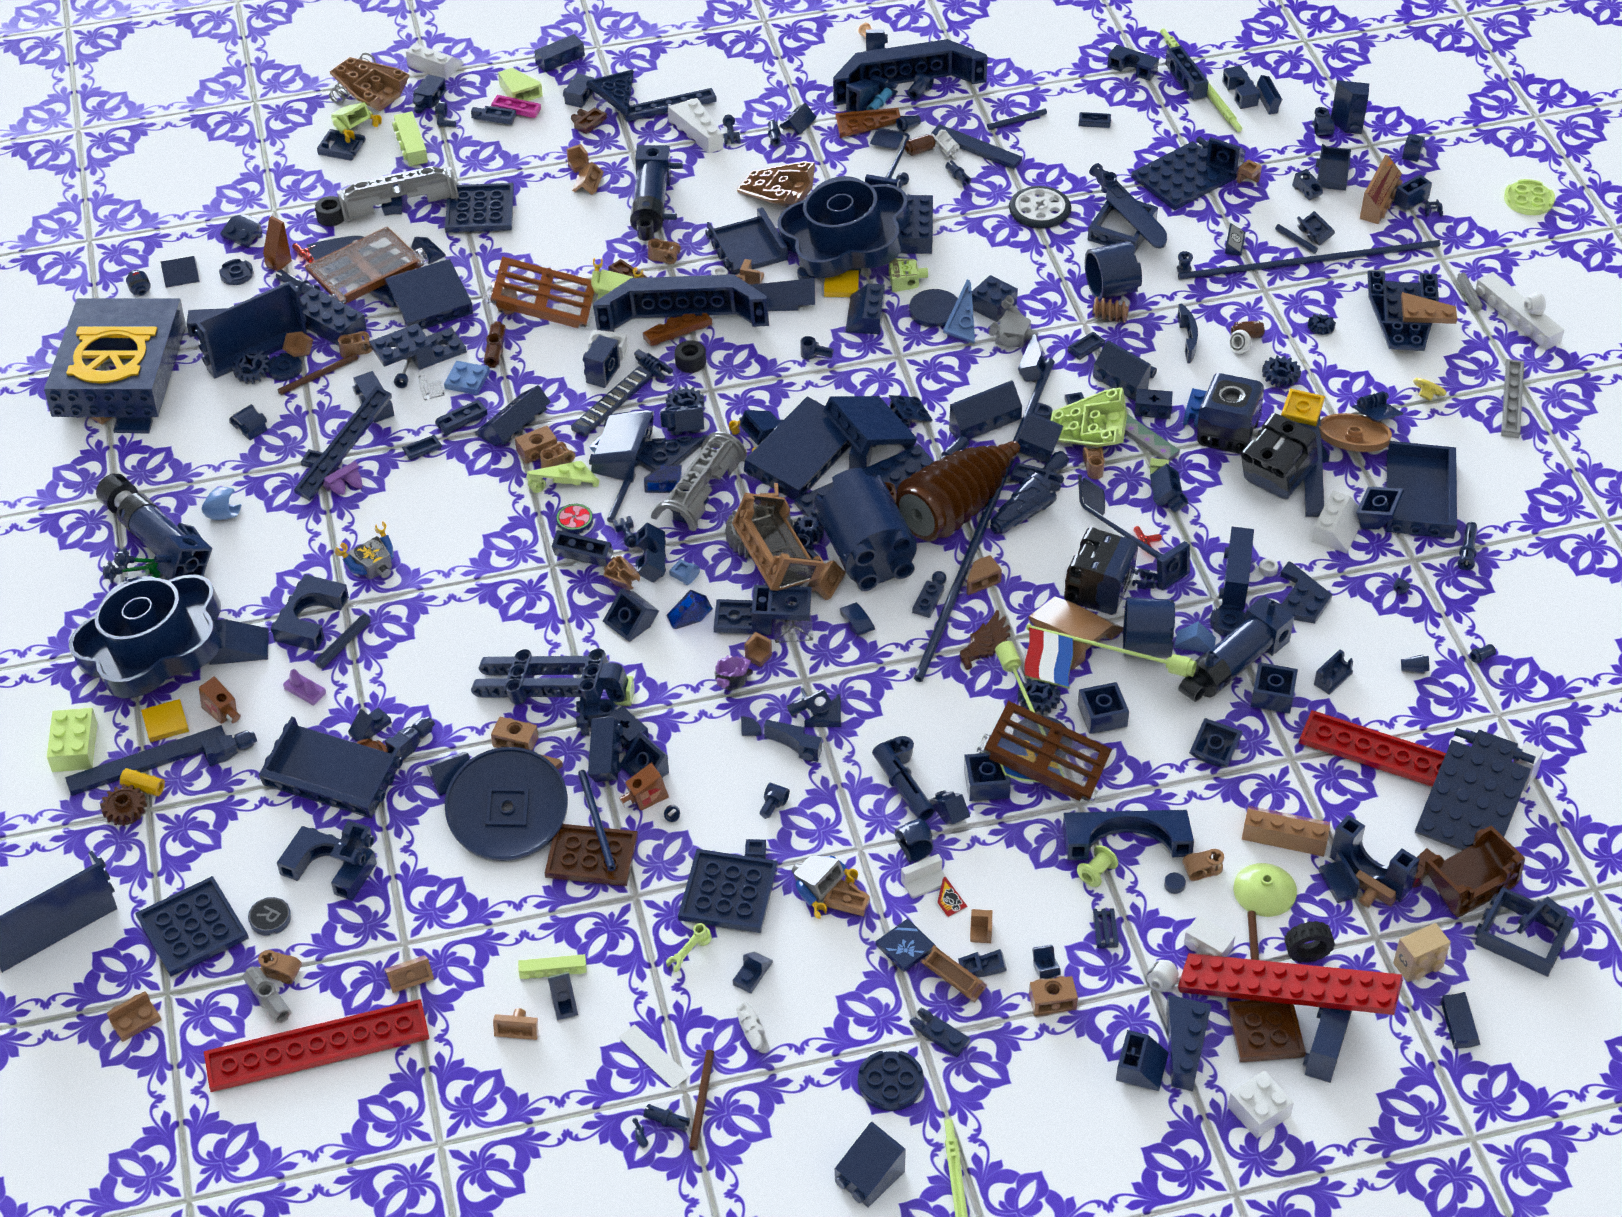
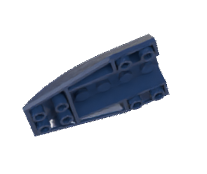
M1368 270V298L1388 348L1394 350L1425 351L1432 323L1403 322L1401 294L1404 292L1439 301L1437 274L1420 273L1417 283L1385 281V271Z

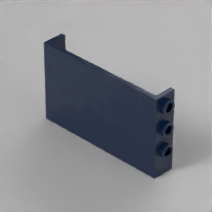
M291 281L195 322L197 328L195 334L200 340L198 346L203 353L201 358L214 379L233 371L231 368L234 365L232 361L237 360L236 355H242V350L246 353L248 348L251 351L257 348L259 352L263 350L265 354L270 355L283 349L287 333L303 332L308 335L305 324L307 319L302 310L304 305L300 300L301 291L298 286H294Z
M807 396L747 456L744 462V472L773 489L774 483H778V492L794 500L806 494L852 444L823 412L825 406Z
M1390 441L1387 451L1386 488H1403L1404 492L1393 518L1386 523V532L1454 539L1457 529L1456 447Z
M291 716L288 723L284 725L281 736L275 741L272 752L266 757L259 777L264 786L372 819L379 803L385 798L388 786L392 785L397 769L401 768L403 757L399 748H395L392 754L298 726L296 718Z
M91 850L88 853L93 864L92 866L0 915V970L2 973L118 909L112 894L115 890L109 881L111 878L105 869L106 864L101 856L97 857Z

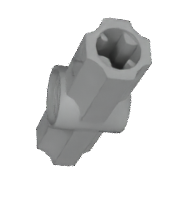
M252 966L246 969V972L242 975L243 980L258 999L260 1006L265 1008L275 1023H283L288 1020V1017L292 1014L291 1010L276 991L274 983L267 979L259 966Z

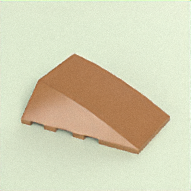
M1053 597L1028 616V619L1035 627L1094 642L1099 641L1104 636L1112 640L1123 631L1122 626L1058 597ZM1073 640L1071 671L1085 661L1086 650L1092 645Z

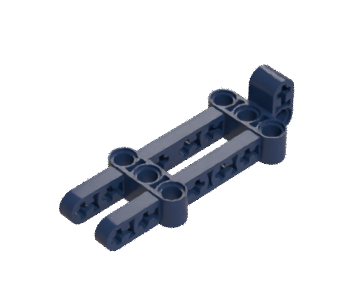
M601 648L592 650L588 656H532L530 650L522 649L515 656L483 657L478 667L481 673L485 675H508V677L475 679L471 692L473 695L481 698L509 697L511 703L515 705L523 703L527 697H583L585 703L595 704L601 699L605 689L610 700L622 702L626 697L628 678L620 664L609 663L605 651ZM534 675H582L581 678H534Z

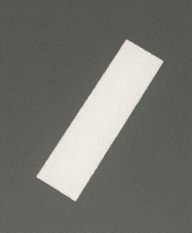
M635 1024L619 1036L631 1050L673 1089L690 1076Z

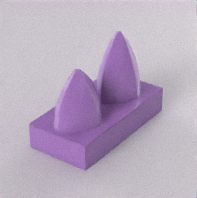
M353 461L325 477L323 487L326 491L332 490L337 494L344 495L346 489L344 482L346 481L353 487L362 489V479L358 472L359 465L356 461Z
M296 669L290 671L289 679L283 683L285 690L313 706L326 694L324 687L301 675Z

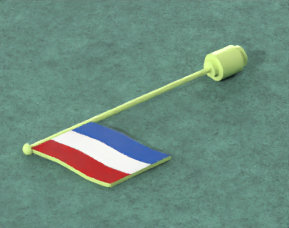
M1031 623L1026 626V629L1029 631V647L1025 659V677L1070 689L1069 673L1073 659V640L1164 663L1166 668H1168V673L1193 677L1196 671L1197 662L1189 657L1172 654L1171 657L1165 660L1031 626Z

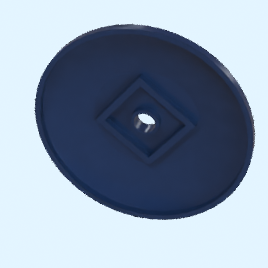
M519 747L495 748L471 758L456 772L445 796V816L449 829L455 839L469 852L494 861L518 860L543 849L560 831L568 810L567 788L558 769L542 755ZM505 804L513 805L510 811L502 810Z

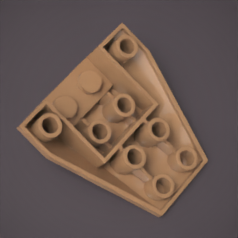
M353 57L347 58L330 71V75L353 97L362 103L365 102L366 105L378 111H382L401 96L410 77V74L398 68Z
M803 161L753 170L737 188V192L783 207H789L803 201L813 188L815 163Z

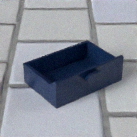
M1322 144L1320 159H1316V167H1318L1317 181L1321 184L1322 188L1346 191L1351 149L1329 147Z

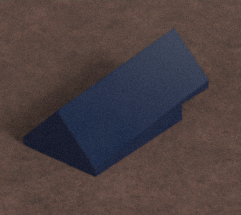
M815 278L751 284L752 287L767 296L768 311H798V305H815Z

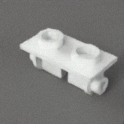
M940 130L936 136L932 133L931 135L935 138L936 145L939 148L943 147V153L947 157L951 155L956 159L954 154L959 152V144L955 142L946 130Z

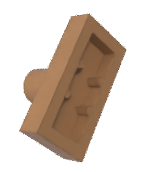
M1361 870L1358 871L1356 877L1360 882L1359 888L1365 891L1360 897L1359 902L1369 908L1377 898L1391 907L1396 901V892Z
M515 1009L513 1015H494V1036L537 1040L539 1035L538 1018L526 1017L524 1009Z

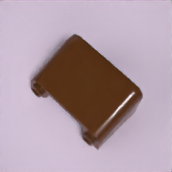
M1492 825L1476 832L1472 846L1446 860L1440 855H1432L1425 862L1427 874L1449 910L1456 917H1461L1491 901L1495 893L1499 894L1502 887L1511 890L1521 879L1525 857Z

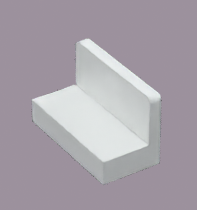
M939 854L901 868V882L912 899L941 888L942 880L946 877L942 871V859Z

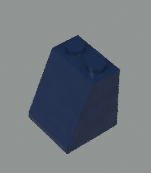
M871 1121L834 1168L835 1182L841 1189L849 1191L855 1201L869 1207L905 1173L906 1148Z

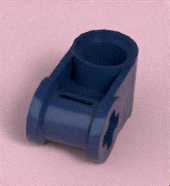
M1325 107L1315 108V118L1312 120V125L1316 136L1333 135L1335 127L1329 110Z

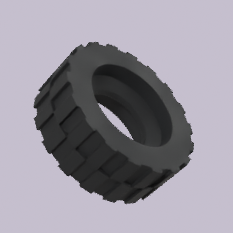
M1309 921L1298 924V926H1294L1288 931L1284 937L1289 957L1293 961L1300 963L1314 962L1328 956L1335 946L1331 929L1324 922Z

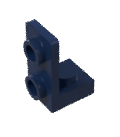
M1547 896L1542 902L1538 900L1531 908L1532 912L1529 915L1525 913L1519 919L1518 923L1520 926L1517 932L1522 934L1540 915L1546 921L1559 928L1564 923L1568 912Z

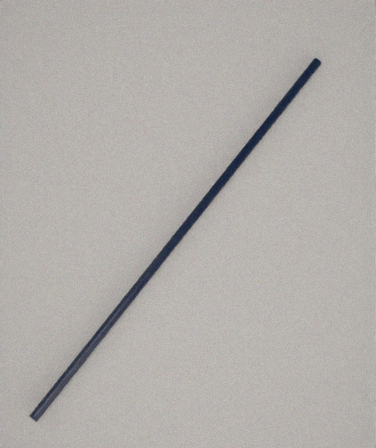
M1052 358L1047 359L1048 370L1044 378L1037 381L1013 441H1018L1029 413L1034 412L1055 363ZM1015 458L1010 462V466L1006 468V476L1002 478L1000 488L996 490L994 497L988 500L915 673L914 680L917 682L924 680Z

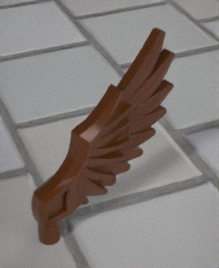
M999 610L995 611L986 626L982 623L976 632L970 634L969 645L960 651V660L966 670L972 668V661L980 659V657L988 658V656H993V653H996V646L1007 641V638L1010 637L1008 632L1010 625L1004 627L1006 616L999 620Z

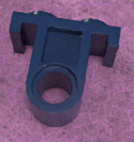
M580 697V701H576L577 713H580V716H576V726L581 729V736H589V728H591L593 718L606 717L616 710L615 703L612 700L600 699L595 704H587L583 697Z

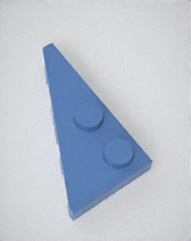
M967 279L943 329V333L975 344L972 287L970 280Z

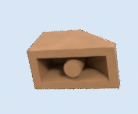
M991 555L979 558L973 562L967 579V595L1001 582L1002 569Z

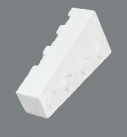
M697 98L668 106L669 123L675 124L679 131H684L688 138L694 139L696 144L707 153L723 150V133Z

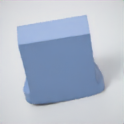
M682 559L669 570L670 576L683 582L685 585L691 584L700 573L699 566Z

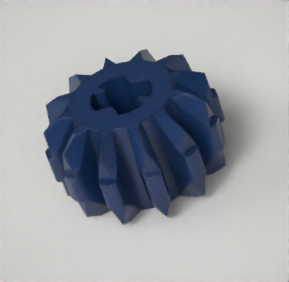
M813 514L810 517L806 515L803 518L798 517L797 521L794 522L793 527L796 535H807L812 546L814 542L819 543L820 539L823 538L824 528L818 517L814 518Z

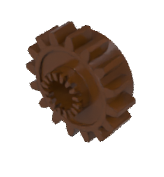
M125 784L122 785L121 789L114 787V792L107 791L108 797H102L103 803L100 804L103 817L107 819L108 823L113 822L114 825L123 826L133 824L138 819H141V815L146 812L145 807H147L144 792L141 793L139 787L134 789L133 785L126 788Z

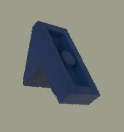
M379 707L369 714L360 709L348 730V734L357 742L370 739L390 725L392 721Z
M755 951L744 954L743 966L732 980L733 985L752 994L772 965L773 960Z
M569 972L547 977L557 1020L577 1016L578 1011Z

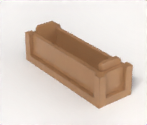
M933 945L932 952L921 963L975 1003L987 987V984Z

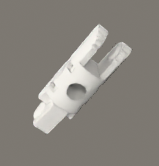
M744 1002L736 1008L741 1028L751 1047L766 1054L770 1049V1045L764 1028L752 1006Z

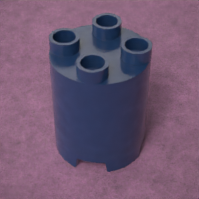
M862 468L848 469L833 476L834 486L822 499L819 495L815 496L814 510L849 578L856 582L861 591H869L879 583L886 582L894 577L896 579L909 577L915 570L912 561L917 551V543L880 475L877 477L866 475Z

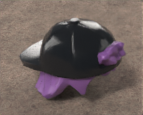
M732 655L719 659L715 666L716 671H714L717 685L728 689V691L744 686L747 677L753 674L752 669L748 668L751 661L747 658L733 657Z

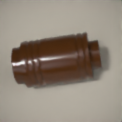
M926 134L907 140L905 151L910 156L932 150L936 145L933 135Z
M1260 321L1234 322V325L1231 326V335L1237 330H1244L1251 338H1260L1265 333L1264 323Z

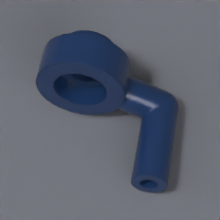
M439 101L438 105L436 104L435 113L438 114L437 125L456 127V121L444 120L447 116V102Z

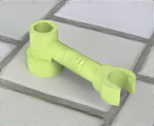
M698 923L694 926V935L677 954L667 959V967L676 962L677 964L673 970L678 972L683 959L696 944L705 946L711 942L712 935L704 924Z

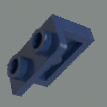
M1315 211L1304 219L1300 216L1296 218L1299 223L1297 225L1302 233L1306 232L1311 242L1315 241L1319 246L1335 234L1334 229Z

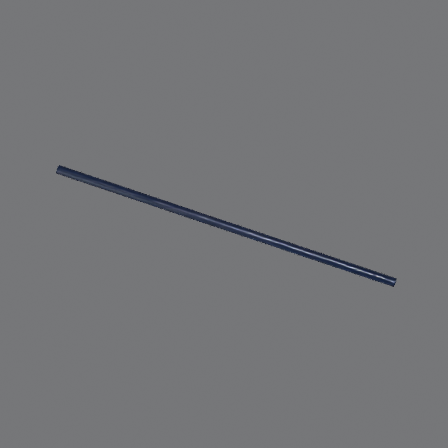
M1440 240L1182 272L1178 273V280L1440 247L1441 243Z

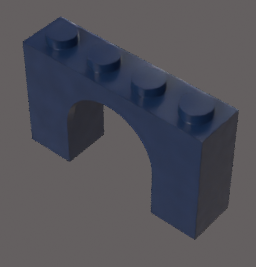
M305 574L301 581L297 583L293 594L289 596L285 607L281 609L277 620L272 623L271 632L273 633L274 641L317 651L325 638L322 625L301 620L298 618V615L304 609L311 606H325L342 610L349 598L347 585Z
M1347 815L1336 827L1329 858L1335 861L1337 853L1342 852L1355 874L1361 870L1395 891L1396 900L1401 902L1412 889L1420 859L1401 848L1390 860L1389 866L1378 863L1366 852L1362 840L1366 825Z
M301 826L276 862L279 874L298 881L312 861L322 856H330L335 844H338L341 839L336 838L332 834L327 835L319 832L315 828ZM368 848L365 862L361 866L343 862L342 867L331 881L334 895L353 901L377 864L375 852L372 849Z

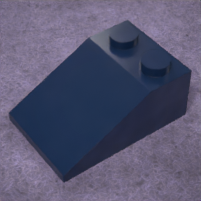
M228 619L215 621L214 624L220 635L221 645L215 657L209 662V665L268 659V628Z

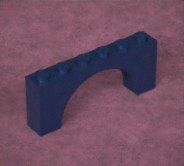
M1187 810L1063 813V834L1068 860H1089V851L1095 842L1105 836L1123 832L1139 833L1160 841L1167 847L1172 858L1185 857L1193 853L1194 838Z

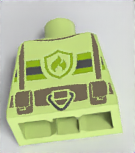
M895 258L889 263L892 292L918 288L919 278H928V268H918L917 260Z

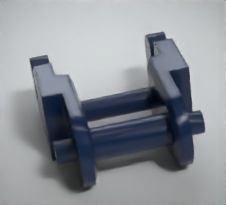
M1426 199V202H1424L1425 215L1429 216V209H1437L1439 215L1443 216L1442 203L1438 199H1436V202H1429Z
M1135 569V575H1138L1140 572V576L1144 577V580H1133L1132 586L1138 584L1137 587L1139 589L1145 590L1146 588L1154 589L1157 587L1155 580H1157L1156 573L1150 572L1147 569Z

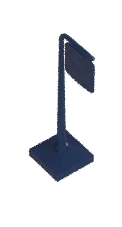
M877 128L878 131L875 132L870 141V144L875 146L898 149L904 138L903 135L907 137L886 177L866 174L865 182L870 185L888 184L898 187L899 179H893L892 176L905 150L906 141L910 139V135L902 131Z
M1078 475L1079 502L1081 506L1125 538L1134 540L1138 547L1157 559V587L1159 589L1165 590L1190 573V544L1184 541L1167 553L1161 554L1103 517L1105 514L1104 490L1086 477L1082 481V475Z

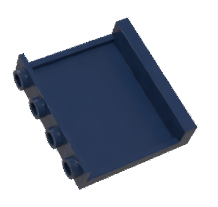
M763 207L757 208V217L713 228L710 222H707L706 237L711 240L713 249L717 250L719 259H722L724 268L728 269L730 274L740 273L744 259L751 260L752 270L788 260V247Z
M450 259L385 278L386 290L390 291L405 321L406 327L418 323L423 330L473 314L472 301Z
M830 396L824 407L823 412L861 455L867 454L871 445L901 444L907 450L914 447L917 441V437L880 396Z

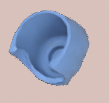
M218 487L212 490L201 508L205 517L212 520H226L237 517L242 504H229L230 496L235 492L234 488Z

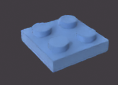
M456 360L444 382V388L478 395L490 373V368Z

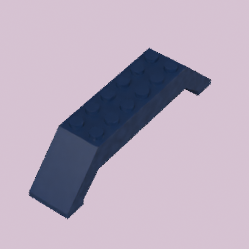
M949 39L857 52L833 77V105L846 104L847 84L864 79L871 81L873 75L888 79V83L895 82L897 84L914 82L917 73L933 78L953 76L968 81L971 85L987 82L988 56L985 53Z
M734 274L630 278L593 302L596 328L601 331L614 332L616 328L633 318L682 317L683 314L702 316V313H707L708 315L736 314L751 323L752 327L769 326L767 296Z

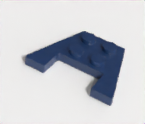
M1288 561L1282 569L1280 577L1296 584L1283 603L1276 602V604L1294 615V620L1315 624L1332 600L1333 594L1295 564Z

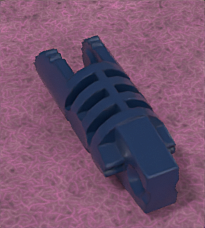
M640 349L634 352L637 363L652 372L660 380L663 381L665 379L664 374L661 372L662 370L668 374L673 372L671 367L652 354L645 353Z

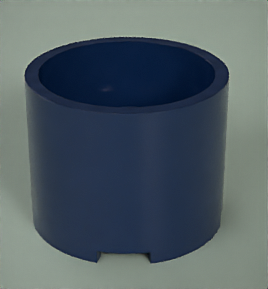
M1130 241L1088 249L1086 251L1084 259L1085 275L1094 298L1098 297V300H1102V298L1107 299L1138 292V287L1142 285V269L1140 262L1138 263L1134 255L1136 249Z
M1127 597L1123 622V649L1158 658L1171 657L1175 628L1174 600ZM1123 653L1124 656H1133Z

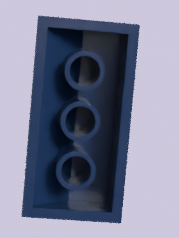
M1012 380L950 404L949 431L956 439L964 436L971 440L1022 419V403Z
M537 385L522 392L474 433L494 446L501 443L505 445L512 440L510 436L513 434L517 435L524 429L523 425L532 423L536 419L534 417L536 414L540 415L547 410L546 406L551 401L540 386Z

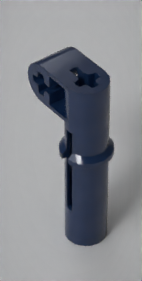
M899 736L878 744L873 749L872 755L888 776L889 784L897 789L917 819L921 818L925 821L932 817L935 813V808L912 777L911 770L904 766V764L911 760L914 748L913 740L907 736Z

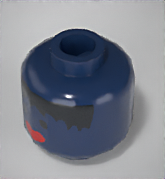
M133 270L126 277L129 291L134 295H145L151 288L149 278L144 271Z

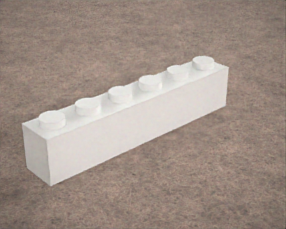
M1491 272L1477 279L1475 288L1477 295L1538 345L1548 350L1562 343L1565 329L1544 312L1542 315L1528 313L1523 305L1526 298L1497 274Z

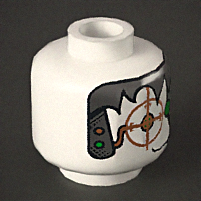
M1157 960L1148 971L1146 978L1154 990L1167 992L1173 987L1179 974L1175 964L1171 961Z

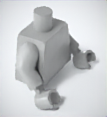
M1008 295L1002 301L1001 306L1004 309H1009V311L1006 310L1000 324L996 322L991 324L989 335H996L995 344L1022 348L1027 339L1031 340L1033 335H1036L1038 339L1039 331L1031 329V320L1022 315L1016 306L1013 307L1014 299Z

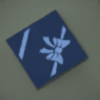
M908 918L876 940V946L903 972L929 955L933 950V945H935Z

